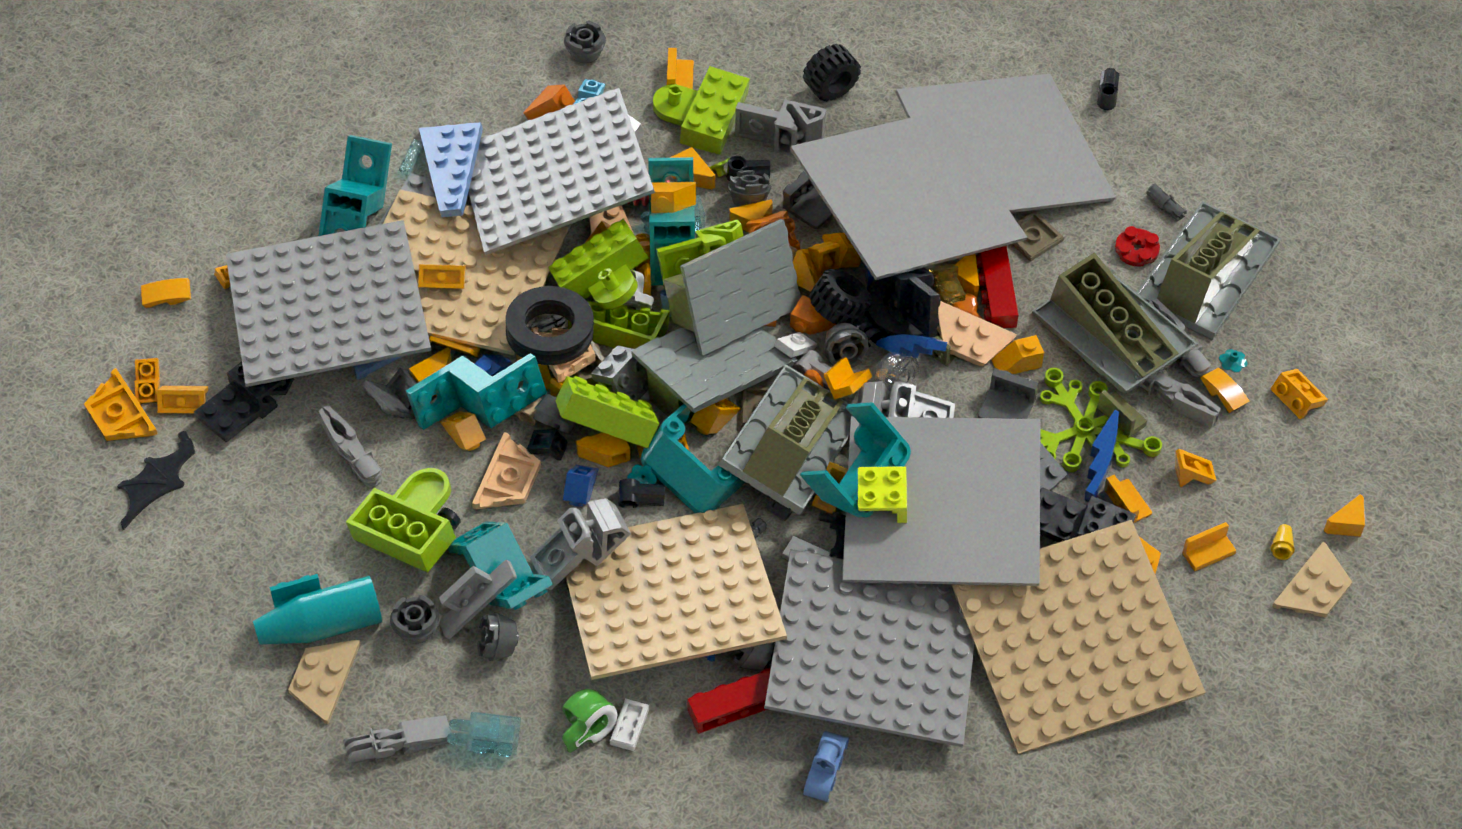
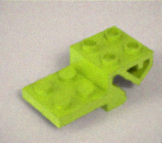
M738 219L695 231V239L658 248L657 254L662 280L682 274L681 265L743 237L742 225Z

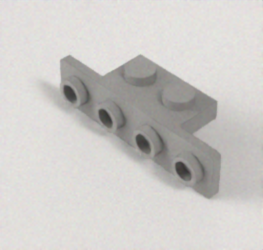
M505 560L491 574H487L472 566L439 597L441 603L451 609L439 621L446 638L451 639L517 578L510 561Z

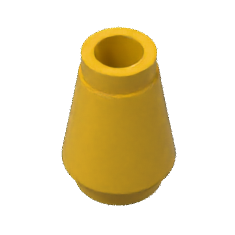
M1286 524L1278 527L1270 547L1273 556L1279 560H1287L1295 552L1292 528Z

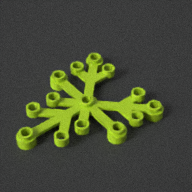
M1049 368L1045 372L1044 382L1047 386L1054 388L1058 395L1053 394L1049 390H1044L1040 394V401L1045 405L1053 403L1066 407L1075 422L1072 428L1056 434L1040 429V442L1045 448L1047 447L1048 452L1056 460V451L1059 443L1076 436L1071 452L1065 453L1062 460V467L1066 471L1076 472L1081 467L1082 458L1080 453L1085 440L1092 447V444L1103 429L1100 427L1104 426L1109 419L1105 415L1093 419L1100 398V394L1095 393V391L1100 393L1104 390L1108 391V387L1102 381H1094L1090 384L1088 391L1090 401L1083 416L1075 404L1078 393L1082 391V382L1076 379L1071 380L1068 386L1069 391L1067 392L1062 384L1063 372L1058 368ZM1072 385H1078L1079 388L1075 389ZM1048 395V396H1050L1051 398H1050V399H1044L1043 396ZM1119 428L1117 429L1113 454L1119 467H1127L1130 463V456L1123 451L1119 443L1143 450L1144 454L1149 457H1156L1161 453L1162 441L1159 438L1150 436L1144 441L1133 437L1128 438L1126 435H1123L1124 433ZM1125 458L1127 461L1121 462L1119 459ZM1068 462H1073L1075 465H1070Z

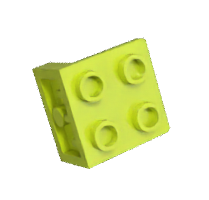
M859 467L858 510L892 511V514H897V523H907L906 467Z

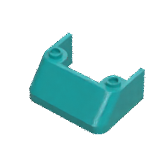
M873 402L848 404L846 406V409L859 422L854 433V441L861 452L839 484L827 470L803 471L800 474L822 501L858 518L870 517L874 513V511L858 510V468L904 467L911 455V449L907 441Z
M683 404L664 420L654 434L649 447L643 449L641 463L643 466H650L656 478L694 513H705L706 511L717 509L746 482L719 465L710 471L678 441L684 435V423L688 420L690 409Z

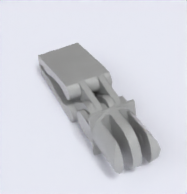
M1158 299L1149 302L1185 332V325ZM1202 346L1195 347L1188 354L1179 358L1181 360L1180 367L1184 366L1195 381H1202L1200 377L1210 371L1211 364L1201 353Z
M1164 369L1138 385L1148 391V396L1154 393L1172 410L1210 428L1217 423L1221 408L1191 385L1182 384L1163 374Z
M330 406L322 407L318 411L320 423L336 452L349 462L353 475L356 474L367 487L373 488L378 486L382 481V470L373 459L372 451L370 450L365 453L363 446L356 436V431ZM334 429L340 432L342 435H344L346 439H344L343 436L338 435L334 431Z
M444 715L400 722L398 724L399 729L395 731L389 729L372 731V728H370L369 734L346 738L343 740L346 748L349 763L374 758L376 763L377 759L392 756L401 749L404 755L453 742L454 739L448 719Z

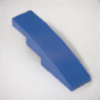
M901 334L877 340L876 345L898 356L918 358L919 353L932 355L933 350L946 351L947 342L931 337Z
M1117 410L1113 411L1092 444L1090 456L1095 459L1088 470L1087 478L1092 481L1085 491L1084 500L1089 502L1091 496L1097 497L1111 465L1118 429L1119 411Z

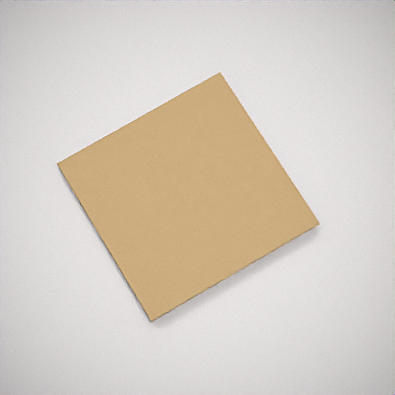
M400 189L383 224L404 220L417 285L419 281V264L466 265L465 289L418 287L428 336L514 355L515 352L511 349L506 339L507 309L511 302L523 292L545 285L551 272L548 267L556 260L568 233V227L563 226L485 255L472 205H465L463 216L441 217L436 197Z
M744 504L628 527L631 535L598 566L584 558L566 576L591 680L787 639V634Z
M1132 520L1041 548L1039 586L951 584L1018 754L1076 737L1205 695L1206 693Z

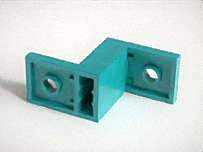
M353 135L347 136L342 179L326 186L324 189L318 236L337 233L339 228L345 231L365 228L367 216L383 208L392 143ZM364 155L371 158L372 165L370 167L363 165L362 158Z
M693 157L648 158L651 182H665L668 176H675L678 180L677 182H694ZM650 194L651 286L663 285L657 249L695 239L694 205L675 213H651Z
M530 353L493 377L466 357L461 356L407 389L406 393L418 425L421 429L425 430L460 407L471 414H475L477 419L489 428H492L545 395L547 391L536 357ZM523 380V385L517 389L519 382ZM437 394L436 400L430 403L432 396Z
M485 521L457 537L447 548L450 553L463 554L470 568L474 566L487 574H491L505 560L511 562L517 578L489 603L492 606L504 607L506 609L513 608L514 610L519 609L527 604V599L532 596L537 598L548 592L546 588L553 585L549 576L533 574L508 523Z

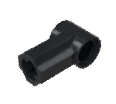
M1107 68L1101 72L1097 105L1103 110H1112L1116 106L1120 73L1114 68Z
M732 156L728 160L726 178L730 182V176L736 177L738 171L753 170L755 171L754 175L762 177L765 173L770 178V160H746L742 156Z
M631 478L619 481L618 505L620 507L633 506V508H636L639 505L664 506L665 485L644 484Z

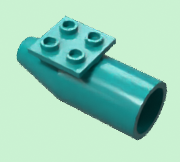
M318 574L311 576L306 575L290 582H281L269 587L274 609L255 619L253 625L259 645L312 643L379 624L383 621L370 576L321 589Z

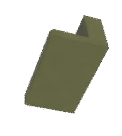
M1105 390L1100 393L1098 409L1108 418H1110L1114 410L1119 411L1118 428L1128 438L1146 427L1147 420L1116 391L1111 395Z

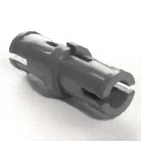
M1156 183L1148 188L1149 191H1146V194L1159 204V208L1162 211L1168 212L1177 222L1185 217L1184 214H1187V211L1174 201V197L1171 194L1165 193Z

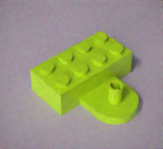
M709 66L698 91L677 84L659 88L653 96V111L660 119L681 126L680 144L720 155L735 124L736 106L738 102L744 103L748 95L750 78Z
M623 218L620 221L614 222L600 234L594 235L591 240L583 245L575 247L572 252L563 258L555 260L548 268L559 287L574 291L584 299L592 295L600 308L613 309L626 303L635 294L638 283L630 270L649 257Z
M566 376L555 400L562 418L642 447H649L659 425L651 404L643 400H638V402L631 400L628 395L617 392V394L610 392L612 389L611 384L598 382V384L593 386L588 384L583 378Z
M425 468L411 474L393 496L374 488L346 521L353 540L428 573L456 539L450 521L436 515L451 494L449 479L439 469Z

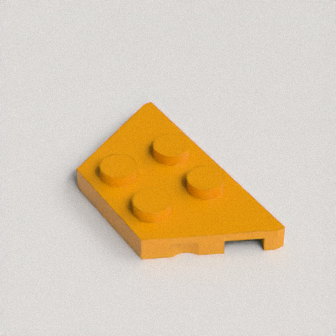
M117 368L110 372L111 377L105 384L101 383L96 389L95 394L90 396L84 403L87 412L106 441L155 436L158 434L155 426Z

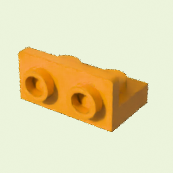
M1298 369L1281 372L1271 387V391L1299 419L1305 418L1310 409L1324 406L1328 400Z

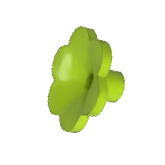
M730 158L716 163L709 168L715 170L718 177L726 174L724 166Z

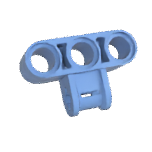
M828 731L823 732L803 795L829 802V793L833 790L837 779L836 773L837 770H840L844 758V749H847L849 742L848 737Z

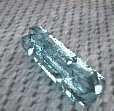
M412 140L410 148L399 167L401 175L409 176L423 149L421 140Z

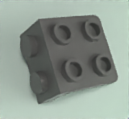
M804 171L800 173L797 180L785 187L783 191V209L813 229H819L833 216Z
M616 346L591 373L593 381L611 384L615 394L617 392L624 393L631 400L638 402L649 390L646 368L632 356L631 351L634 349Z
M399 368L387 385L365 380L363 386L367 389V395L380 404L379 408L383 413L397 415L402 419L415 418L406 390L417 384V382L406 369Z
M995 368L991 377L990 389L979 411L978 418L1027 419L1036 400L1039 383L1029 378H1023L1008 371Z

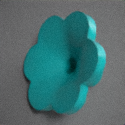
M1228 349L1225 351V354L1219 356V360L1222 362V367L1225 370L1240 372L1242 368L1248 365V362L1244 359L1245 354L1240 351Z
M639 464L634 465L632 472L627 476V478L636 479L644 484H655L657 481L656 476L652 473V468L648 465L643 467Z

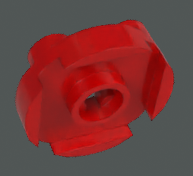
M1129 226L1117 237L1115 251L1120 259L1130 266L1141 267L1145 264H1151L1159 255V237L1157 234L1145 229ZM1138 244L1141 245L1142 248H1139V250H1135L1133 245Z

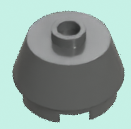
M586 21V24L576 26L573 23L566 30L564 37L566 49L571 57L579 63H591L597 60L606 43V37L601 31V27L591 21Z
M744 170L738 171L736 177L730 176L728 189L734 205L739 207L766 201L772 187L767 174L764 173L762 177L754 175L755 171Z
M850 323L836 324L826 334L824 353L833 365L846 357L851 368L862 363V357L866 351H869L866 334Z
M546 394L534 407L536 410L533 418L560 431L571 434L574 426L577 427V423L562 418L555 401L557 397Z
M423 595L408 599L406 596L401 598L394 605L390 616V624L395 633L404 641L412 644L427 641L439 623L437 607L429 598Z
M497 612L490 615L484 614L479 628H482L481 641H477L479 656L488 658L489 661L512 656L519 640L516 622Z
M775 642L737 649L741 653L739 657L734 656L732 661L739 664V668L761 672L766 664L771 665Z

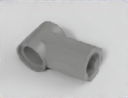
M809 350L794 364V370L803 375L807 370L813 369L817 371L822 378L823 387L830 391L824 378V373L831 367L824 363L820 354L814 350Z

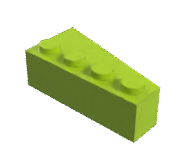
M587 301L593 311L592 341L612 348L622 346L636 349L657 337L665 336L669 328L670 310L662 309L661 312H652L650 308L641 307V310L627 309L626 305L613 309H602L596 302ZM568 320V329H570L573 325Z

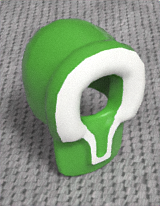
M594 689L577 691L569 697L562 707L564 715L572 724L562 736L567 751L571 753L585 742L595 743L602 740L612 731L616 724L617 710L612 703L608 702L602 694Z

